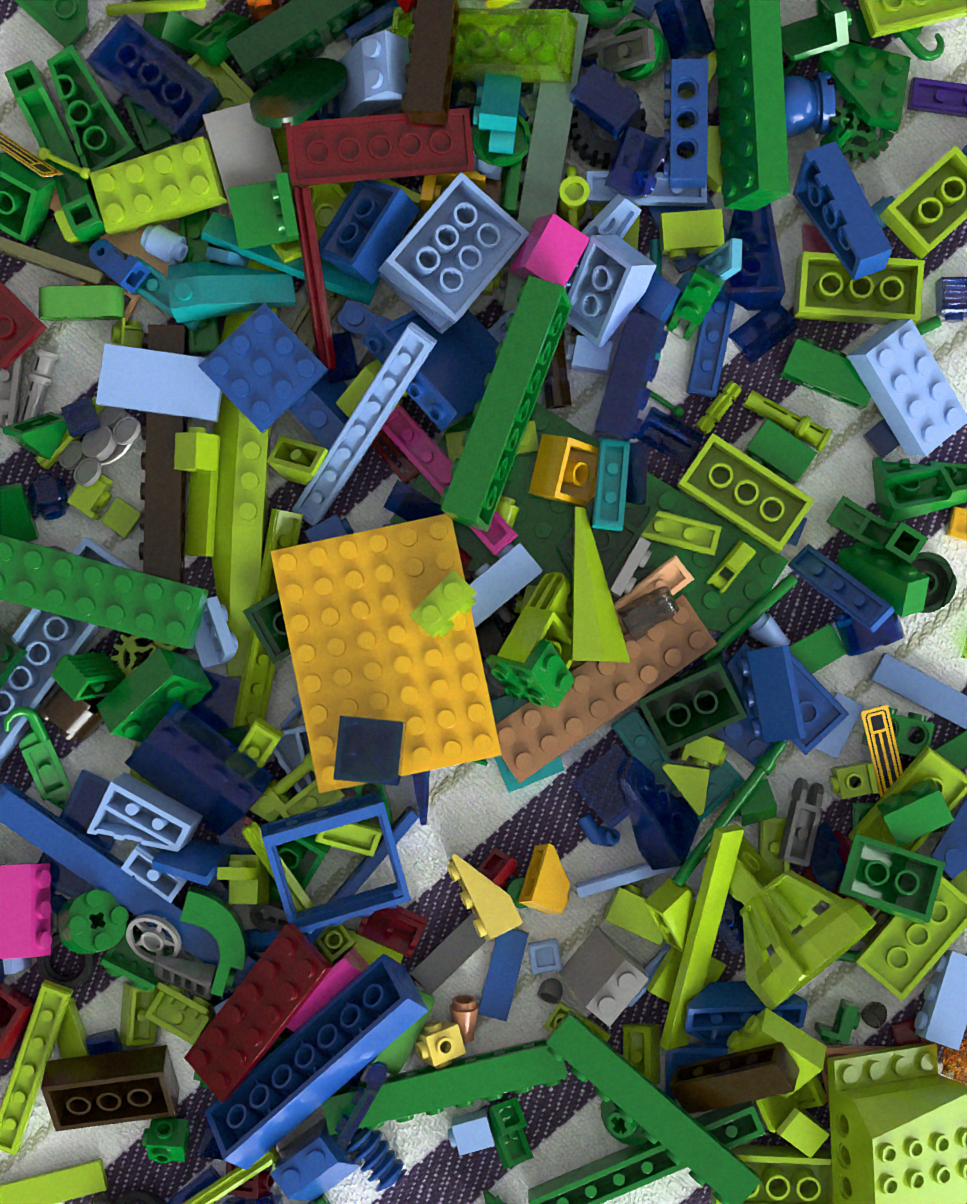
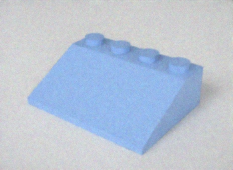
M461 172L386 259L378 271L401 291L455 324L530 233Z

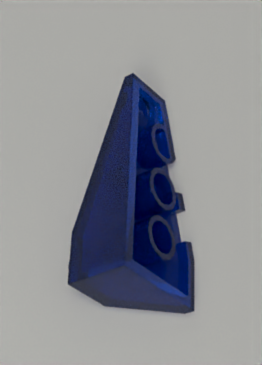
M629 757L620 777V783L638 850L652 870L681 867L687 859L700 821L684 798L681 796L675 797L671 793V787L666 783L660 784L657 782L655 774L637 758Z

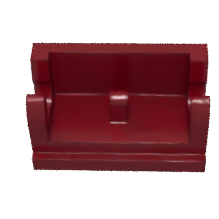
M396 905L397 908L387 907L375 911L370 916L362 917L355 934L411 958L428 920Z

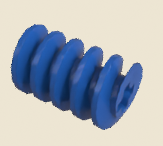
M366 1127L355 1129L354 1133L346 1139L351 1141L346 1151L348 1153L354 1150L358 1151L353 1159L354 1162L364 1159L365 1163L360 1170L361 1172L372 1170L367 1180L369 1182L377 1179L380 1181L375 1188L376 1192L390 1187L407 1171V1169H402L404 1162L401 1159L394 1160L396 1151L393 1149L387 1150L389 1142L386 1139L380 1140L382 1137L380 1130H367Z

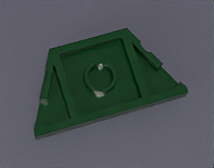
M594 497L585 507L590 526L592 525ZM625 502L622 531L591 528L607 582L659 511L657 507ZM574 524L557 546L571 574Z

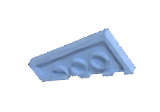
M618 193L585 227L582 233L588 236L589 239H591L592 235H617L623 239L642 210ZM587 246L564 287L567 294L570 291Z

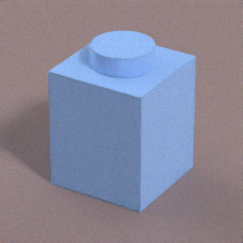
M577 335L575 343L569 342L566 360L571 361L570 369L606 375L613 341L608 340L603 347H598L587 337Z
M487 1108L452 1118V1128L448 1129V1136L451 1146H457L459 1156L495 1146Z

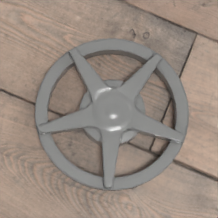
M151 914L139 915L131 921L126 930L127 942L131 949L148 962L154 963L155 956L144 951L140 947L141 945L147 950L164 956V945L175 947L174 952L168 955V957L176 958L180 952L182 944L180 935L165 917L161 918ZM144 922H152L158 924V926L150 927ZM134 925L143 932L141 938L136 941L133 936ZM163 928L169 932L171 937L165 935L162 931Z

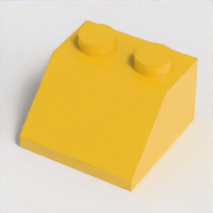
M542 434L528 493L585 508L594 497L598 448L570 437Z

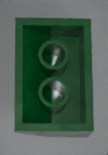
M722 655L664 681L638 700L664 754L748 717L736 682Z

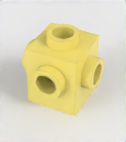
M433 1021L425 1024L424 1030L420 1032L416 1040L417 1043H415V1051L418 1058L435 1068L448 1066L452 1063L451 1059L466 1054L459 1026L450 1021Z

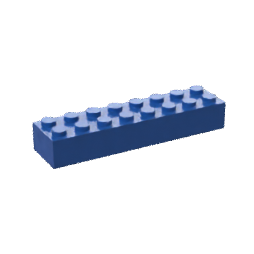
M382 954L261 1061L228 1101L221 1103L218 1099L205 1111L224 1161L248 1170L429 1011L404 965L386 954Z

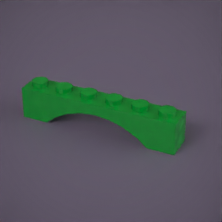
M31 60L4 72L14 97L40 149L47 148L53 155L83 168L44 75ZM47 160L46 162L63 173L52 177L56 179L55 186L60 198L61 207L72 233L83 244L108 234L90 183L83 179L79 173L54 161Z

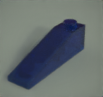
M771 203L756 211L734 209L727 241L731 238L742 239V265L739 272L725 280L723 284L725 297L748 311L777 310L786 289Z

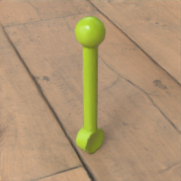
M47 148L39 149L38 156L41 160L54 161L79 173L83 179L90 178L89 173H91V170L88 167L81 168L53 155Z

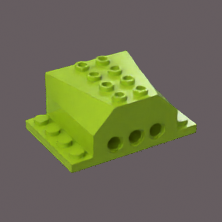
M927 1041L928 1043H915L827 1058L834 1204H967V1085L938 1074L936 1043Z

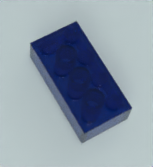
M126 14L120 18L86 59L87 63L101 79L181 143L191 140L205 124L203 115L215 112L224 101L216 85Z
M632 311L629 312L592 433L593 436L622 441L635 440L638 436L642 419L637 418L639 410L643 411L646 408L651 390L646 389L648 381L652 382L657 373L660 361L656 360L655 356L656 352L661 353L668 336V331L663 330L666 321Z

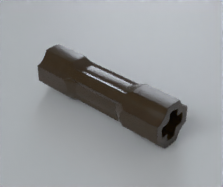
M564 329L544 380L546 409L566 408L572 405L570 384L567 378Z

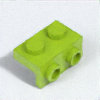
M158 982L156 988L160 991L144 1017L194 1045L215 1017V1014L208 1010L210 1003L196 995L191 1000L183 995L185 990L170 983L166 986Z

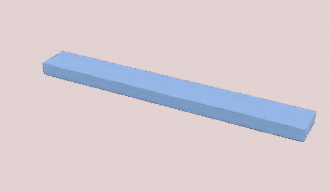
M413 322L407 325L331 446L315 476L308 483L291 511L303 514L302 519L313 527L321 523L437 342L436 339Z

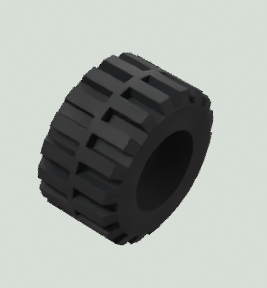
M608 84L601 85L599 91L595 87L590 89L588 95L583 94L579 98L578 105L575 104L571 116L570 140H573L572 147L574 151L580 152L579 158L583 161L586 158L590 160V166L595 167L596 163L602 164L601 169H608L609 165L618 168L621 166V162L624 161L627 164L631 161L632 156L638 153L647 127V121H645L646 112L644 108L640 109L641 101L638 97L635 99L631 98L632 92L626 89L625 93L620 91L621 86L614 85L612 90L608 89ZM602 114L614 115L622 121L625 133L616 140H603L593 133L590 122Z

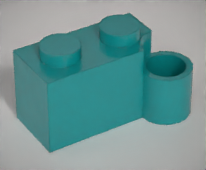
M485 73L484 86L478 85L477 105L474 107L473 124L479 125V130L490 131L488 152L513 155L522 77Z

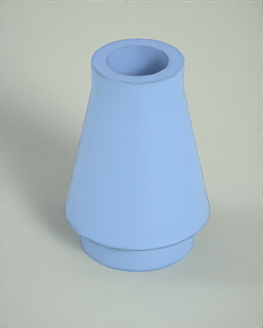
M764 613L747 628L749 636L767 646L789 645L791 642L770 613Z

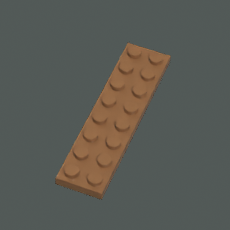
M684 595L678 596L638 624L631 632L628 631L623 635L630 663L585 661L570 672L575 681L557 708L545 705L539 707L528 701L496 723L502 753L500 757L518 783L523 782L717 645Z

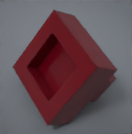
M494 847L477 868V871L498 887L506 888L508 885L504 881L510 874L515 876L518 874L515 868L518 863L511 856Z

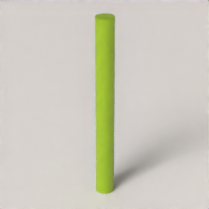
M150 0L108 4L106 6V13L112 17L204 9L206 7V0Z

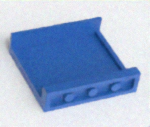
M469 309L466 310L464 316L442 334L415 310L382 327L377 321L373 322L362 342L382 365L407 325L411 322L437 340L407 387L406 392L442 432L473 414L476 402L479 399L482 400L484 396L486 375L490 370L493 371L496 364L495 352L499 343Z

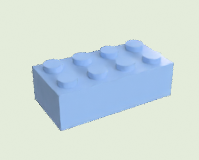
M912 319L891 321L847 355L906 455L926 456L967 423L966 412Z

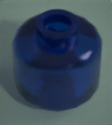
M50 473L35 477V481L27 489L33 513L44 520H54L64 516L70 506L67 503L70 497L65 481L60 477L52 476Z

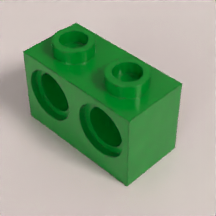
M888 707L899 753L917 757L926 745L930 747L935 724L926 722V715L909 712L908 717L896 715L897 709ZM916 726L919 730V737L916 741L910 742L907 738V732L911 727ZM864 730L861 744L869 746Z

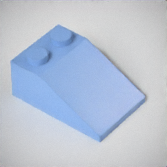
M382 30L361 38L338 60L347 70V86L338 94L339 118L362 117L400 104L402 94L407 93L408 83L405 80V66L407 63H410L408 39L387 30Z
M592 235L568 293L572 308L567 322L595 345L603 347L646 292L657 265L617 235Z

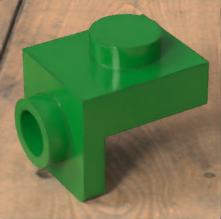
M841 998L833 1027L818 1022L815 1023L814 1029L821 1035L820 1039L838 1045L839 1041L849 1043L852 1030H856L860 1022L859 1008L852 1001Z

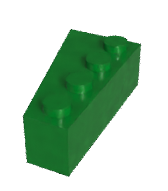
M71 44L47 60L58 97L65 111L64 116L67 125L70 127L75 141L74 146L77 155L80 157L83 167H88L91 172L146 155L84 55ZM91 178L86 179V181L92 184Z

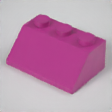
M50 863L0 865V959L51 955L52 907Z
M354 947L332 965L333 968L286 1026L293 1032L298 1030L370 966Z

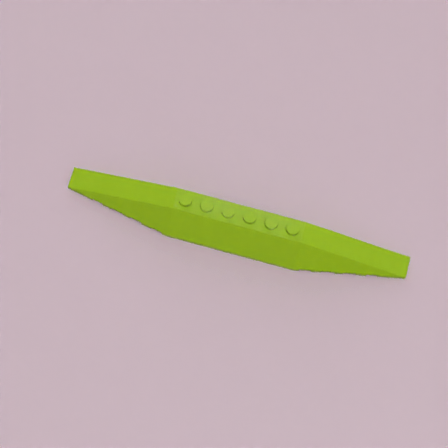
M249 259L247 268L283 273L280 270ZM281 307L270 308L279 318L281 317ZM255 311L227 315L220 344ZM222 392L218 422H213V434L221 437L214 556L211 559L216 596L220 605L224 604L228 613V621L226 623L229 631L234 632L238 641L236 654L230 662L226 663L227 676L241 677L251 627L243 610L255 604L267 539L270 464L266 460L271 452L272 425L262 434Z

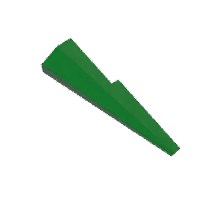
M882 457L873 458L872 469L875 499L883 517L888 522L903 521L967 502V464L930 461L928 465L910 464V459H901L898 463L883 461Z

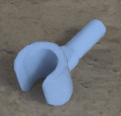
M299 694L291 699L296 708L280 724L283 729H286L296 716L302 712Z

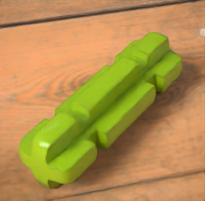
M729 381L722 389L723 393L718 394L706 410V415L702 416L696 423V428L706 435L709 434L715 427L714 423L721 419L733 403L732 399L735 400L741 393V387L735 382Z

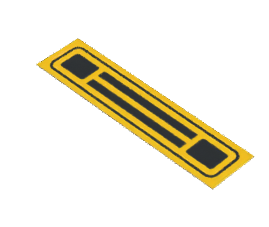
M0 132V149L42 177L63 174Z
M888 705L861 712L880 797L885 794L903 773Z

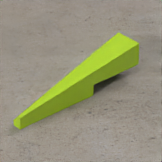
M574 507L570 660L630 663L629 654L584 507Z

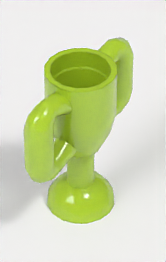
M568 166L565 172V179L560 184V196L557 201L556 211L561 219L579 230L578 221L585 215L587 206L585 203L589 197L590 189L586 180L577 176V168L575 166Z

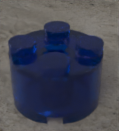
M846 612L833 616L834 623L848 656L863 654L874 650L875 647L886 646L905 637L899 617L895 613L874 633Z

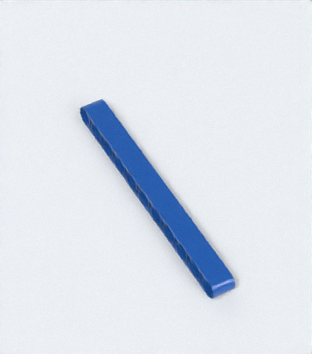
M6 782L0 784L1 823L98 890L112 893L116 902L134 915L151 914L161 918L165 917L179 933L182 942L181 947L202 962L216 965L217 971L220 961V950L216 939L206 929L180 921L184 907L182 902L174 898L170 904L136 880L134 875L130 876L121 869L124 864L123 861L13 785ZM146 922L147 924H149V925L152 926V927H157V926H158V924H155V923H152V922ZM163 928L162 931L165 935L171 937L169 932ZM247 951V959L243 970L231 968V970L237 971L233 983L239 986L261 957L254 952Z

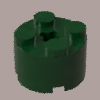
M931 552L919 553L911 566L916 567L918 572L929 576L924 611L918 613H930L941 609L951 601L956 591L957 581L950 567L951 565L944 557Z

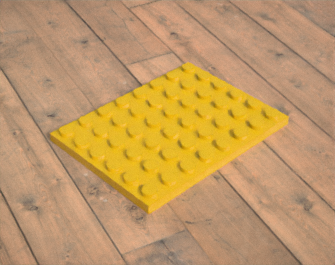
M442 514L270 551L319 794L502 755L472 610L470 609L464 615L459 612L452 620L455 625L442 638L439 635L432 638L409 616L452 570L465 581L452 518Z

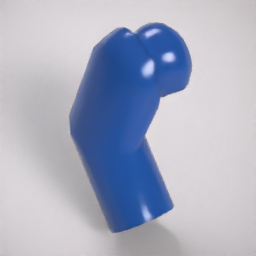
M586 813L577 819L590 843L612 847L619 842V831L615 828L598 826L591 813Z

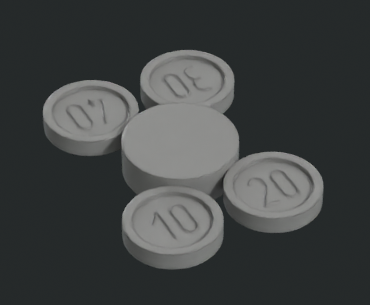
M105 406L97 415V421L100 425L91 428L84 436L82 443L72 441L60 453V465L67 470L75 469L74 481L80 486L88 487L98 480L102 472L100 461L107 459L114 452L117 443L128 445L138 437L141 430L140 422L132 416L124 417V408Z

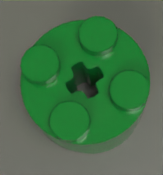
M91 890L69 899L58 913L57 925L60 940L66 948L77 954H94L106 951L114 947L122 939L129 918L128 911L116 902L110 892ZM89 917H92L94 919V928L91 927L92 921L89 919Z

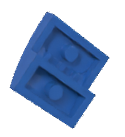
M193 836L191 841L179 852L161 849L153 858L152 866L153 870L208 886L217 873V867H229L230 855H237L238 851L235 848Z

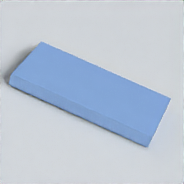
M104 343L96 397L97 405L218 422L222 391L198 367L206 358Z

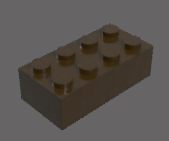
M167 1045L49 1060L46 1062L41 1090L55 1131L176 1116L180 1090Z

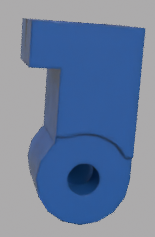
M105 239L96 241L89 250L90 260L132 294L151 272L149 268L131 254L125 260L122 251Z

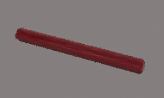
M297 187L292 190L316 353L317 358L328 370H332L337 365L311 192L309 187Z

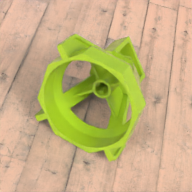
M743 835L729 892L733 898L744 904L740 910V916L743 918L746 983L769 1010H773L850 950L876 922L860 903L848 897L843 899L798 875L793 870L777 876ZM822 900L832 905L821 915L814 909ZM801 925L803 928L793 936L791 932ZM772 944L775 953L769 957L767 948Z

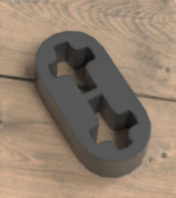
M269 899V904H255L251 909V922L259 929L280 932L288 924L281 902ZM263 908L267 910L268 919L263 918V913L261 912Z

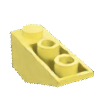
M453 854L448 859L450 864L447 865V870L453 882L458 881L463 890L460 893L461 900L467 910L472 909L476 918L473 920V925L479 937L484 936L488 942L523 924L508 893L458 855Z

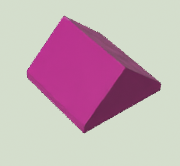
M552 213L536 219L529 232V236L525 239L509 271L525 279H528L530 275L565 287L590 239Z

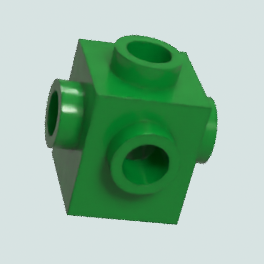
M174 1116L151 1119L150 1128H145L142 1146L147 1147L149 1160H154L158 1163H168L170 1161L185 1162L190 1138L188 1119H177Z

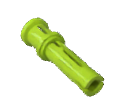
M754 390L750 392L743 407L791 432L797 439H801L816 447V451L819 453L823 450L833 432L831 428L825 429L812 422L811 417L807 415L801 417L781 405L761 396Z

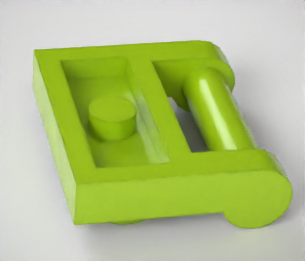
M311 752L303 757L305 761L274 786L269 785L263 790L265 796L283 818L335 804L345 796L342 789L319 794L315 779L287 803L281 798L283 793L310 771L315 773Z

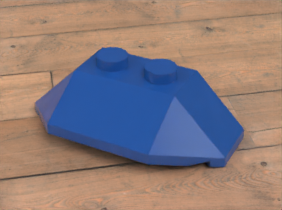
M746 981L710 982L687 1005L684 1030L686 1033L692 1034L707 1044H727V1040L734 1030L739 1031L745 1026L752 1015H758L767 1007ZM793 994L771 1011L797 1028L804 1027L808 1003L806 999Z

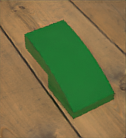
M517 1097L490 1107L492 1132L503 1169L506 1170L534 1158L522 1129L528 1125Z

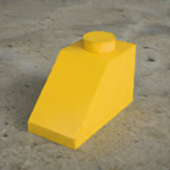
M549 843L535 845L518 903L547 915L562 914L569 902L570 882L554 845Z

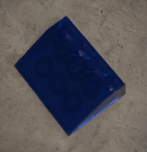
M178 701L173 703L124 762L164 794L203 816L201 822L219 836L247 813L264 794L273 777L272 774L263 767L259 768L254 760L245 753L238 751L239 749Z

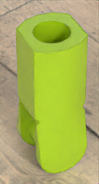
M739 540L706 583H712L720 589L719 593L723 594L755 555L756 551L744 541ZM724 567L732 573L728 580L719 574Z

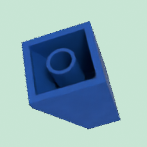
M324 1117L278 1152L280 1158L274 1163L270 1175L288 1199L315 1201L361 1167L362 1162L353 1161L356 1154L353 1151L349 1153L346 1151L349 1145L343 1137H337L336 1134L329 1136L326 1118Z

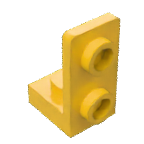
M477 171L462 172L485 193V175H481ZM460 173L424 176L420 196L421 212H427L441 196L442 187L448 188Z

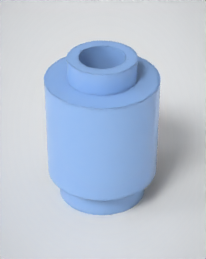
M151 224L147 226L141 236L140 244L147 253L171 265L176 264L178 261H183L188 252L186 238L161 225L154 226Z

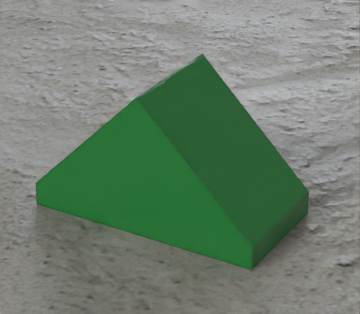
M175 11L148 13L144 18L139 42L194 56L196 52L188 46L187 41L204 29V27Z
M48 412L2 428L6 436L29 453L50 460L69 428L71 421L69 417Z

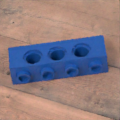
M671 59L670 70H665L664 89H670V100H664V119H670L669 129H664L663 148H669V159H664L663 178H669V188H705L708 154V59ZM682 90H688L693 96L685 99L680 97L678 93ZM686 119L691 121L693 126L682 128L678 125V122ZM681 149H688L693 155L690 158H682L677 152Z

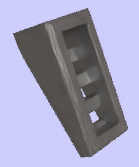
M162 955L155 956L154 977L201 998L211 1000L212 994L210 993L216 975V965Z

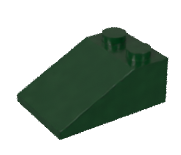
M276 590L243 610L273 664L291 655L279 593Z

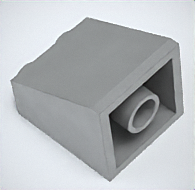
M597 926L562 967V970L559 971L561 977L583 1005L609 1027L649 980L643 964Z

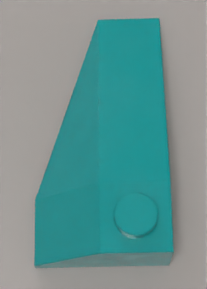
M204 261L174 264L168 267L167 289L169 304L177 323L256 311L264 303L269 308L297 304L293 276L287 273Z

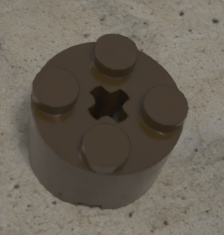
M55 682L40 702L37 712L45 720L55 723L60 728V734L67 740L74 741L76 738L88 739L103 721L96 705L105 696L102 698L96 697L95 699L88 698L83 701L76 700L74 702L63 688Z

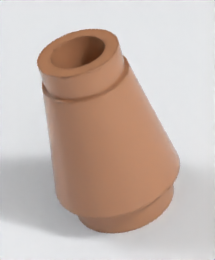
M458 995L452 998V1004L449 1006L453 1023L459 1026L463 1043H469L474 1040L479 1004L476 1003L474 996Z

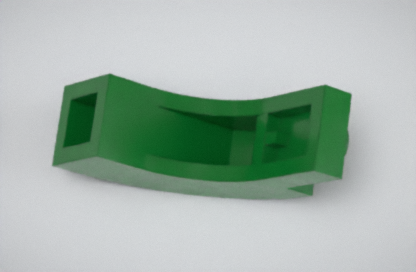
M844 495L826 521L831 526L851 537L850 540L853 542L868 544L873 550L881 554L891 555L895 561L904 565H911L928 540L926 536L903 522L900 524L888 522Z
M191 886L180 921L200 926L209 931L216 939L220 950V961L210 994L222 997L225 989H232L237 971L231 970V968L243 970L248 951L246 931L241 918L226 900L213 892Z

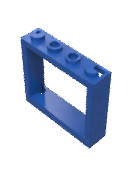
M380 790L261 825L262 839L288 924L293 923L302 933L308 932L310 934L317 928L327 925L337 926L344 923L347 919L357 916L367 917L377 910L387 907L397 908V904L411 901ZM378 816L396 882L296 912L276 845Z

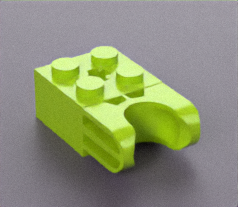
M550 572L541 578L497 656L525 663L542 639L553 644L567 668H570L573 660H570L572 599L567 600L571 591V584L563 573Z

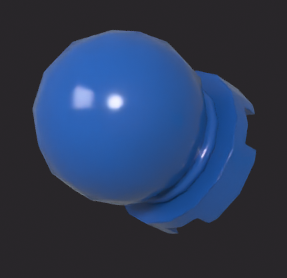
M830 72L815 73L812 82L803 76H784L786 130L788 137L805 134L812 127H814L817 135H826L832 132L833 126L828 125L829 117L835 116L834 84H827V79L831 77Z

